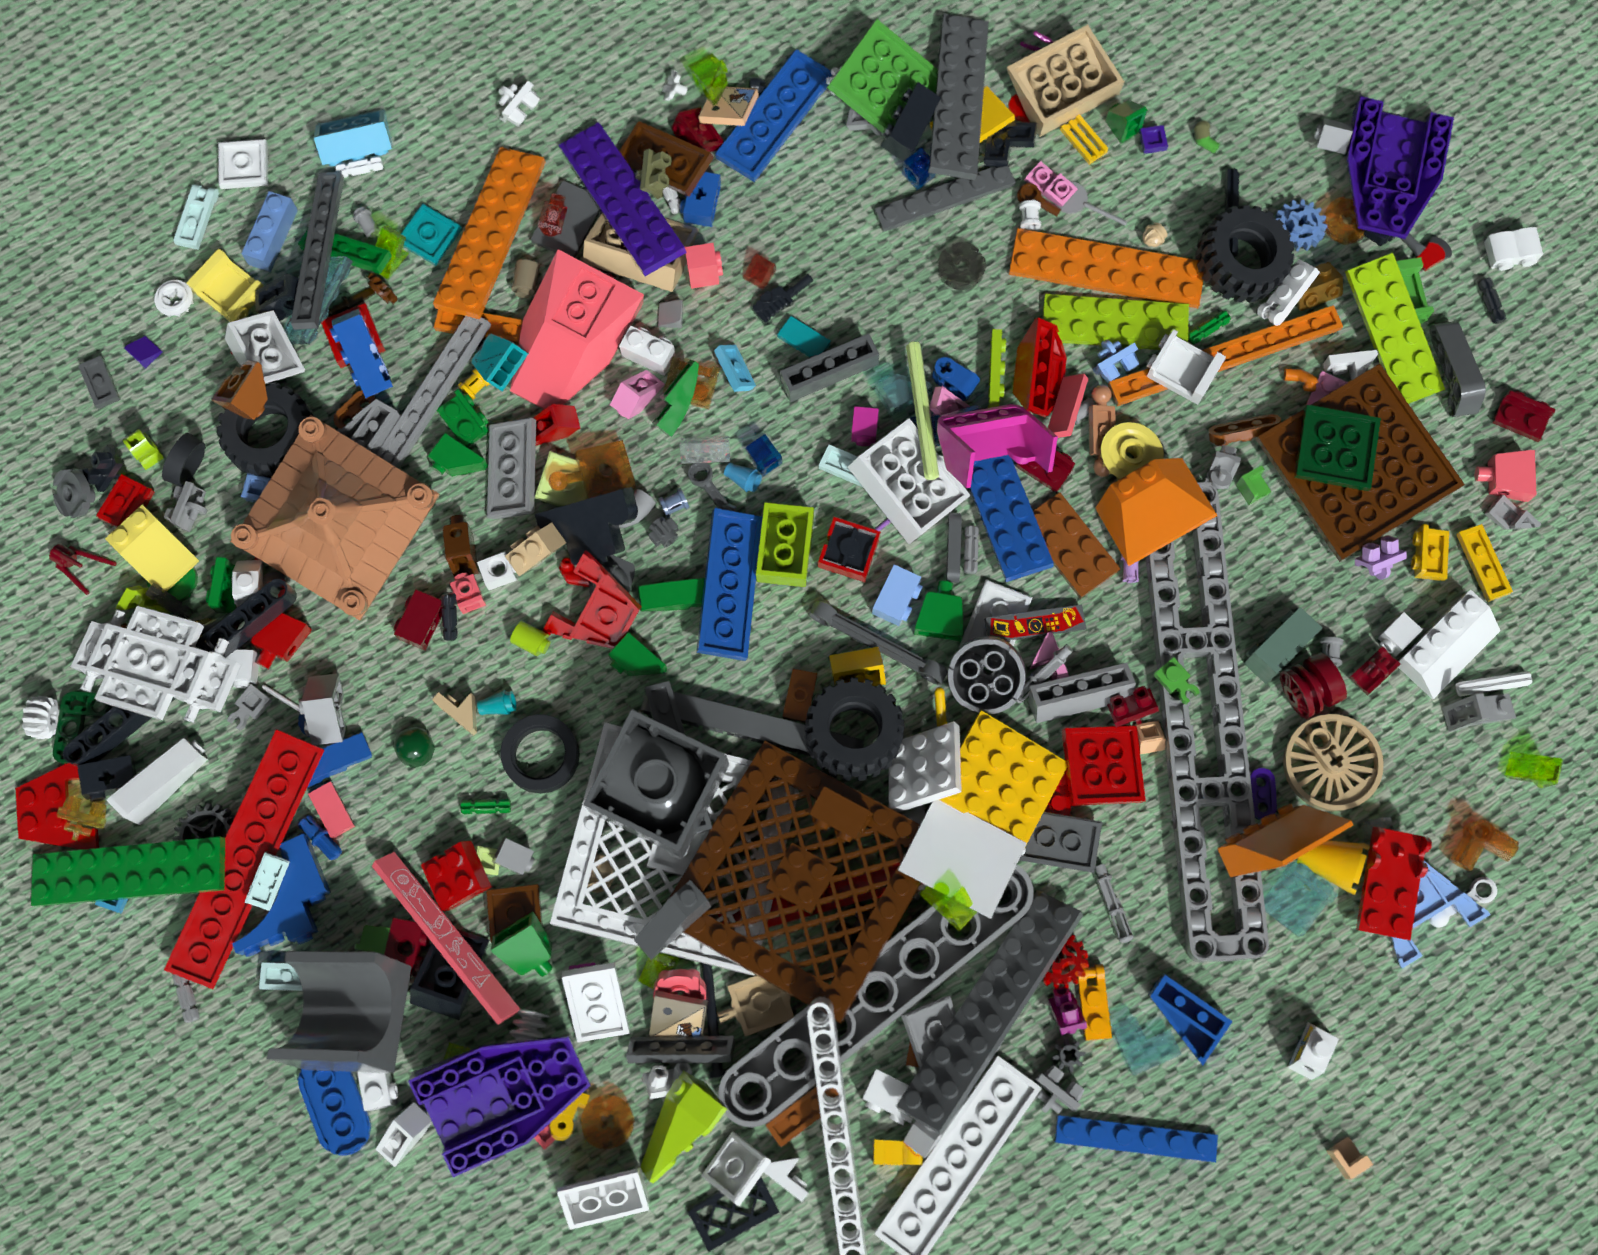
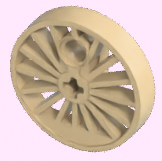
M1320 715L1303 723L1289 739L1283 757L1284 773L1294 793L1308 805L1324 811H1343L1364 803L1377 790L1383 775V756L1376 738L1360 722L1343 715ZM1326 722L1335 723L1333 736L1328 731ZM1318 724L1319 728L1312 730L1310 726ZM1344 725L1351 728L1342 744L1339 745L1341 726ZM1303 730L1307 735L1305 740L1298 737ZM1357 732L1364 740L1344 752ZM1314 736L1322 739L1323 747H1318L1314 744ZM1294 743L1311 755L1292 752ZM1365 744L1368 745L1371 751L1369 754L1348 757ZM1291 758L1315 764L1292 768ZM1336 759L1338 763L1331 766L1329 762ZM1373 759L1374 769L1350 763ZM1318 769L1299 783L1293 774ZM1351 771L1369 774L1371 776L1364 780ZM1322 774L1308 795L1301 787ZM1349 779L1355 782L1357 785L1353 786ZM1326 780L1323 802L1314 799V797ZM1341 783L1343 784L1347 792L1343 793ZM1334 784L1337 798L1330 802L1332 786Z

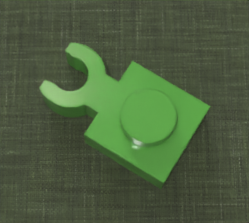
M1174 657L1154 674V677L1170 694L1177 690L1180 701L1185 705L1190 701L1185 695L1186 691H1191L1195 696L1200 693L1195 685L1186 682L1191 675Z

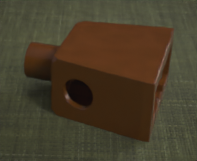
M453 515L449 518L450 525L443 527L445 558L454 577L461 573H468V575L479 574L474 536L469 524L464 521V516Z

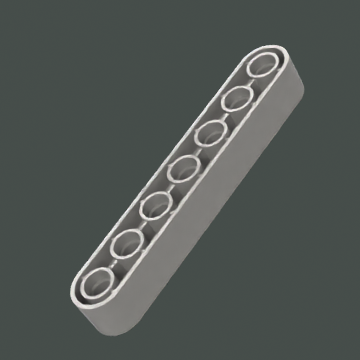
M1016 864L1006 886L1010 893V900L1005 905H997L991 919L945 896L886 943L844 1017L847 1023V1031L842 1037L838 1038L841 1064L1026 914L1033 900V885L1024 869ZM954 917L964 918L970 926L969 934L964 938L952 936L948 930L950 919ZM920 949L928 955L929 966L925 970L915 971L909 967L907 955L912 950ZM873 982L884 984L888 989V999L879 1005L869 1002L865 994L869 984ZM809 1005L733 1065L723 1076L719 1086V1102L727 1108L725 1115L734 1123L745 1127H758L767 1124L817 1084L807 1017ZM813 1009V1012H814V1014H815L816 1016H818V1017H825V1016H826L825 1014L819 1012L818 1010ZM825 1033L817 1036L818 1041L822 1044H828L832 1041L831 1037ZM792 1048L801 1050L806 1057L804 1067L797 1072L786 1070L782 1063L784 1053ZM826 1060L821 1063V1067L826 1071H831L835 1068L831 1061ZM748 1082H756L763 1089V1099L755 1106H748L741 1100V1089Z

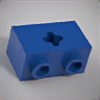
M705 172L691 195L687 196L686 200L682 199L680 214L684 216V223L708 227L713 226L721 189L720 174Z

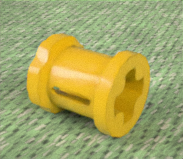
M475 368L473 374L464 383L460 382L458 387L464 394L467 393L473 401L476 398L475 395L484 386L488 387L490 384L482 378Z

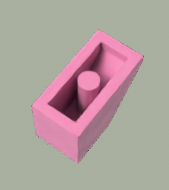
M645 370L621 382L610 405L621 416L630 419L640 414L665 384L648 370Z

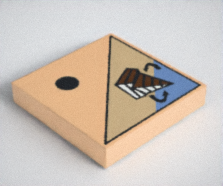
M714 86L699 115L700 123L744 126L759 96L758 90Z

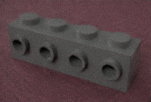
M870 334L859 336L824 353L811 356L796 365L786 367L780 371V381L791 403L879 365V352Z

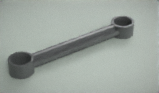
M816 601L808 614L814 621L827 627L831 626L871 648L879 647L880 653L918 672L922 678L935 685H941L948 673V670L941 664L930 659L925 660L838 614L833 607L824 602Z

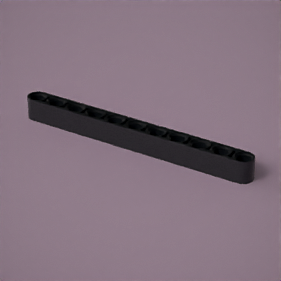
M282 579L270 581L200 637L195 648L213 652L218 639L224 637V640L229 642L223 655L226 658L292 606L297 598L295 589ZM285 589L284 594L278 597L279 592ZM265 605L264 610L258 613L259 608ZM245 621L244 626L238 630L240 623ZM114 706L66 745L63 751L64 760L74 766L97 762L152 717ZM123 718L122 724L118 727L119 721ZM103 735L102 740L98 743L99 737ZM82 751V756L78 759V754Z

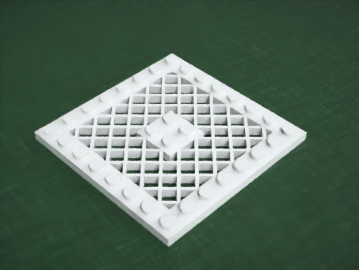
M604 723L583 803L622 729L620 726ZM727 755L729 767L722 781L730 784L721 789L718 787L713 799L719 796L725 807L728 801L723 793L732 787L736 789L752 761ZM784 785L770 789L773 800L787 796ZM788 785L791 795L799 793V790ZM764 794L762 797L763 802L769 801ZM797 800L793 801L794 809ZM789 802L775 806L778 817L792 813ZM582 804L550 924L638 946L634 938L656 914L654 913L647 917L640 905L653 899L658 910L662 908L656 896L667 889L672 894L674 890L672 886L679 882L710 830L695 834L684 857L681 858L655 844H652L650 850L645 840L638 836L636 839L625 844L619 834L624 829L620 827L616 829L615 825L608 821L607 823L612 831L601 837L605 820L591 814ZM710 806L707 809L710 821L715 823L722 810L714 814ZM766 808L765 820L774 818L772 808ZM766 809L758 810L757 812L759 814L765 811ZM753 812V814L751 815L750 819L753 818L754 822L756 823L755 816H754V812ZM792 820L779 823L782 834L789 832ZM776 824L762 828L764 839L778 835ZM756 831L749 836L745 832L744 835L746 843H751V839L758 836L759 831ZM615 835L621 847L609 853L603 842ZM742 840L734 844L733 847L743 845ZM780 841L766 845L769 856L783 853ZM640 842L647 854L635 860L628 848ZM599 845L605 857L594 863ZM762 846L758 847V850L756 848L750 849L753 853L750 856L751 861L765 857ZM624 851L631 863L618 869L612 858ZM738 853L732 854L738 863L736 865L747 862V859L742 861ZM649 858L647 868L655 870L644 876L638 864ZM608 860L615 872L603 879L596 867ZM781 860L771 862L773 873ZM767 863L753 867L756 878L770 875ZM722 864L719 869H724V865ZM634 867L640 879L628 886L622 873ZM593 870L599 882L587 888L591 871ZM742 870L747 878L746 881L752 880L748 870ZM664 872L680 877L669 882ZM659 873L665 886L653 892L647 880ZM729 874L717 877L718 880L725 877L729 885H734ZM618 876L624 888L612 895L606 882ZM714 880L709 885L711 891L716 890L713 884ZM768 882L758 884L760 896L771 893L766 890ZM643 883L650 895L637 901L631 889ZM602 886L608 898L595 904L589 892ZM754 886L748 887L745 900L756 897ZM736 891L722 894V898L724 899L732 893L736 895ZM627 892L633 905L621 911L615 898ZM585 895L591 906L583 904ZM715 896V899L709 902L711 906L717 902L719 903L718 896ZM773 899L762 902L765 914L770 913ZM611 901L616 912L601 909L600 907ZM758 903L744 907L747 919L761 915ZM636 908L642 919L625 914ZM740 908L726 912L730 923L736 922L732 915L740 911ZM723 916L718 918L717 921H723ZM763 921L749 925L751 937L765 933ZM745 926L734 929L736 932L747 937ZM681 933L661 951V953L752 976L755 975L684 933ZM763 940L757 941L756 943L762 946Z

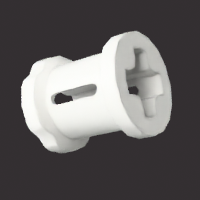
M1027 200L1020 203L1019 209L1022 211L1020 229L1038 230L1041 228L1038 212L1041 208L1040 202Z

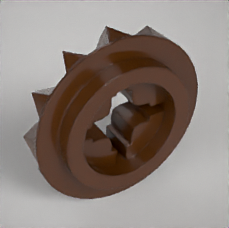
M369 273L366 276L369 280L367 284L387 304L391 302L394 305L398 301L397 296L376 274Z

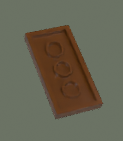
M640 121L637 122L619 151L635 173L642 170L645 150L650 149L655 153L663 151L670 155L671 165L665 168V174L669 178L668 188L688 197L714 158L711 152Z

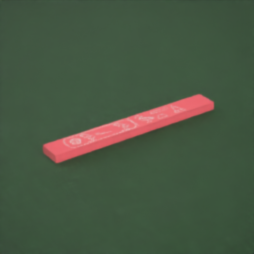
M393 852L375 860L372 865L374 870L497 1025L516 1015L520 1010L518 1005L397 854Z

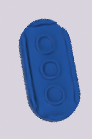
M301 1069L298 1077L299 1089L322 1147L333 1154L341 1156L351 1155L361 1150L369 1139L371 1120L368 1111H364L362 1096L353 1072Z

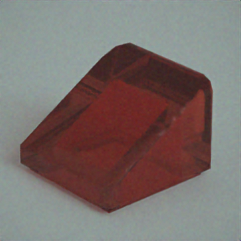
M756 253L743 279L764 290L776 273V265Z

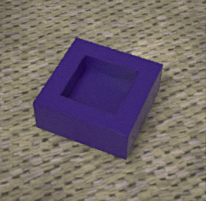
M1164 125L1140 128L1139 135L1143 154L1167 151L1168 143Z

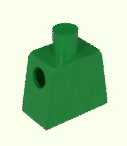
M939 581L937 593H926L915 626L914 635L961 642L963 637L962 597L952 595V582Z
M534 912L529 913L492 937L491 952L519 975H524L534 969L540 977H543L552 970L553 966L548 961L552 954V943Z

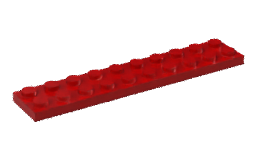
M278 729L275 730L225 837V890L199 893L164 968L165 971L214 990L233 949L232 943L236 942L253 906L245 903V899L264 852L276 856L325 749Z

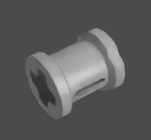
M1323 637L1320 639L1322 653L1326 654L1336 667L1341 666L1340 648L1344 640L1337 637Z

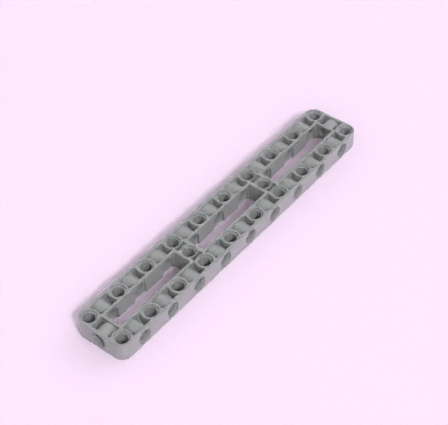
M1198 482L1217 514L1213 519L1192 530L1203 627L1183 628V626H1180L1178 579L1174 575L1173 565L1175 559L1174 542L1172 541L1165 545L1164 552L1155 551L1146 556L1157 671L1173 657L1183 668V658L1206 657L1219 777L1199 778L1196 776L1193 725H1190L1189 717L1191 702L1189 701L1185 705L1179 698H1172L1158 681L1163 732L1166 739L1165 752L1185 948L1187 956L1192 961L1198 963L1253 960L1264 956L1269 949L1261 871L1230 877L1236 934H1215V931H1212L1210 911L1213 909L1210 881L1206 877V843L1204 827H1201L1199 808L1222 806L1226 838L1238 833L1242 835L1245 827L1255 824L1219 496L1217 488L1211 483ZM1203 541L1211 542L1214 545V549L1206 548ZM1211 588L1217 590L1219 597H1212L1208 590ZM1164 591L1168 593L1170 600L1161 599L1158 592ZM1214 637L1222 638L1225 646H1218L1214 642ZM1166 639L1171 640L1175 645V649L1166 648L1163 641ZM1189 639H1197L1200 647H1192L1189 644ZM1219 686L1228 687L1230 695H1223L1219 690ZM1186 691L1185 695L1190 700V692ZM1225 735L1233 736L1236 745H1228L1225 741ZM1174 738H1181L1185 742V748H1177L1174 744ZM1231 785H1236L1241 789L1240 797L1231 793ZM1205 787H1212L1216 792V797H1208L1205 794ZM1179 789H1188L1190 799H1183L1179 794ZM1185 839H1192L1195 842L1196 849L1194 851H1190L1185 847ZM1243 887L1251 889L1253 893L1251 900L1243 897ZM1191 890H1196L1200 893V903H1195L1190 899ZM1249 939H1253L1258 943L1259 947L1256 953L1249 950L1247 945ZM1197 942H1202L1206 946L1207 951L1204 956L1196 952L1195 945Z

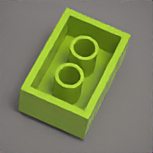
M764 503L756 569L757 582L806 587L814 522L813 507Z

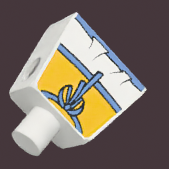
M1308 1022L1287 1068L1310 1080L1322 1075L1327 1068L1339 1038Z

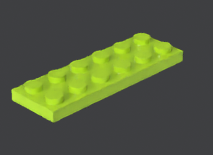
M1388 254L1347 270L1345 274L1373 347L1378 352V360L1407 403L1410 404L1445 390L1394 254Z
M1045 294L1043 320L1057 325L1058 335L1062 343L1101 346L1104 340H1109L1112 344L1119 341L1121 347L1124 348L1135 343L1138 349L1161 350L1158 347L1165 334L1170 336L1173 329L1178 331L1176 335L1178 338L1188 343L1189 304Z

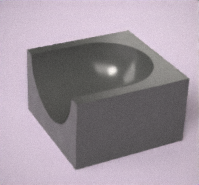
M631 709L583 805L591 814L683 858L729 767L727 755Z

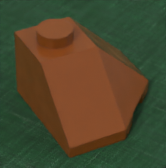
M247 360L241 365L240 369L242 371L240 373H236L234 376L230 374L224 379L211 400L243 418L255 420V418L263 413L265 409L264 404L268 398L262 365L257 361Z

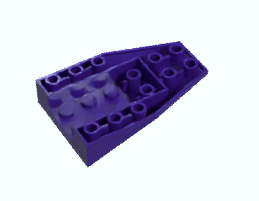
M1361 96L1353 110L1351 123L1353 132L1347 154L1357 227L1406 239L1443 180L1454 117L1431 112L1425 122L1383 113L1384 101Z
M569 1036L484 1045L411 1073L408 1080L418 1104L424 1103L444 1146L442 1155L453 1178L528 1144L591 1086Z

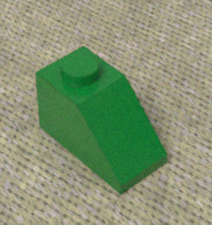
M1130 100L1122 104L1116 103L1108 110L1105 122L1118 141L1123 143L1139 134L1145 120L1147 108Z
M446 433L428 455L432 463L431 468L441 475L447 473L452 477L484 471L488 468L484 458Z
M630 633L608 654L612 661L610 666L619 674L625 672L628 676L664 674L667 671L666 664Z

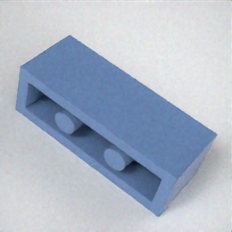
M268 192L241 253L248 265L268 272L272 271L298 211L291 198Z

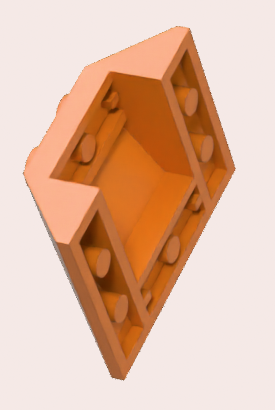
M1182 458L1154 459L1112 483L1095 508L1128 566L1217 516Z

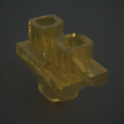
M69 795L63 807H59L57 817L77 822V825L66 822L64 830L74 832L72 840L77 841L80 834L89 837L91 835L92 829L82 827L83 824L104 829L107 820L104 819L106 805L93 802L88 815L79 812L82 799Z

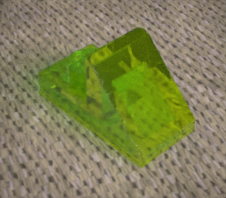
M388 225L381 227L376 243L377 247L389 250L392 255L381 274H379L387 280L409 254L402 249L406 237Z
M1510 751L1505 776L1508 779L1533 782L1538 788L1557 785L1563 759Z
M939 882L934 886V889L927 886L920 895L958 931L977 913V911L970 908L973 902L963 886L951 898L948 897L949 887L947 884Z

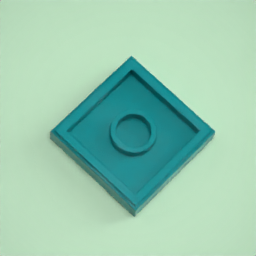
M422 203L398 236L396 242L437 266L462 231V226Z

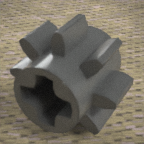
M660 517L649 526L651 533L648 535L656 547L662 544L666 548L679 537L676 533L679 530L678 525L672 518L666 521L664 517Z
M1064 1039V1047L1054 1046L1058 1054L1051 1058L1053 1060L1058 1059L1060 1062L1059 1070L1064 1066H1068V1071L1071 1073L1074 1070L1073 1065L1083 1066L1079 1059L1080 1056H1084L1086 1053L1079 1052L1077 1049L1079 1042L1069 1045L1068 1039ZM1072 1050V1057L1075 1058L1074 1061L1069 1060L1065 1062L1063 1051Z

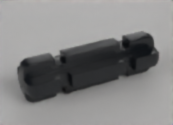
M1491 278L1482 279L1478 286L1480 291L1484 292L1482 297L1488 312L1492 314L1490 315L1493 324L1502 323L1506 319V314L1503 309L1501 310L1503 306L1497 290L1493 289L1495 286Z
M446 592L441 596L443 605V639L445 641H454L458 637L456 628V594Z

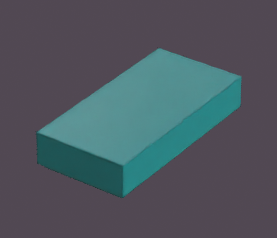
M790 316L777 334L779 339L808 357L824 353L831 344V340Z

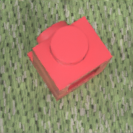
M461 573L454 577L455 581L451 582L450 586L453 593L456 594L457 605L462 614L486 606L478 582L473 574ZM470 587L467 593L461 592L462 589Z

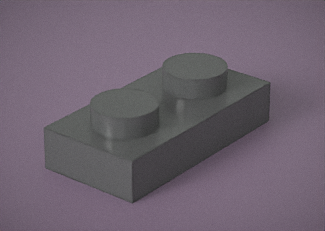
M101 355L78 365L94 406L98 410L121 400L105 360Z

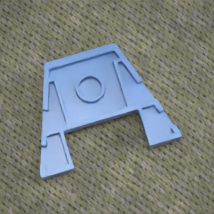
M1427 864V874L1420 879L1413 928L1452 904L1468 927L1490 916V913L1485 908L1473 901L1471 897L1463 893ZM1391 937L1401 968L1422 957L1412 939L1409 941Z

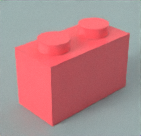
M714 243L685 247L691 289L718 285L719 276H723L720 251H715Z

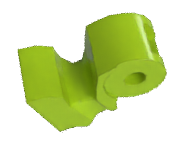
M140 429L122 440L145 470L164 459V456L152 439Z
M140 585L126 588L116 606V609L128 610L140 606L170 615L168 607L164 604H157V597L150 593L149 588H143Z

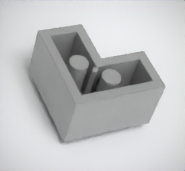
M339 673L309 677L306 687H303V697L299 700V711L301 715H305V734L310 736L313 745L343 742L346 727L341 711L344 693Z

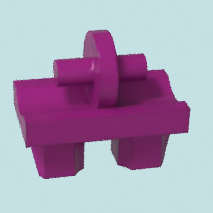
M1065 987L1053 989L1054 998L1048 999V1003L1061 1035L1066 1033L1074 1034L1078 1028L1086 1029V1020L1074 994L1070 993L1069 988L1066 989Z

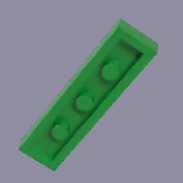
M308 229L298 242L301 250L305 249ZM334 234L330 259L381 274L392 257L389 250Z

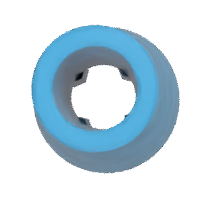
M731 462L728 463L724 470V476L731 479L746 492H755L762 480V475L758 473V470L735 465Z

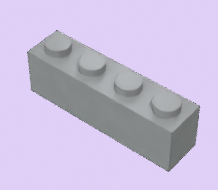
M1123 663L1032 685L1029 688V705L1036 723L1105 707L1114 696L1121 695L1125 698L1133 695L1136 683L1128 663Z

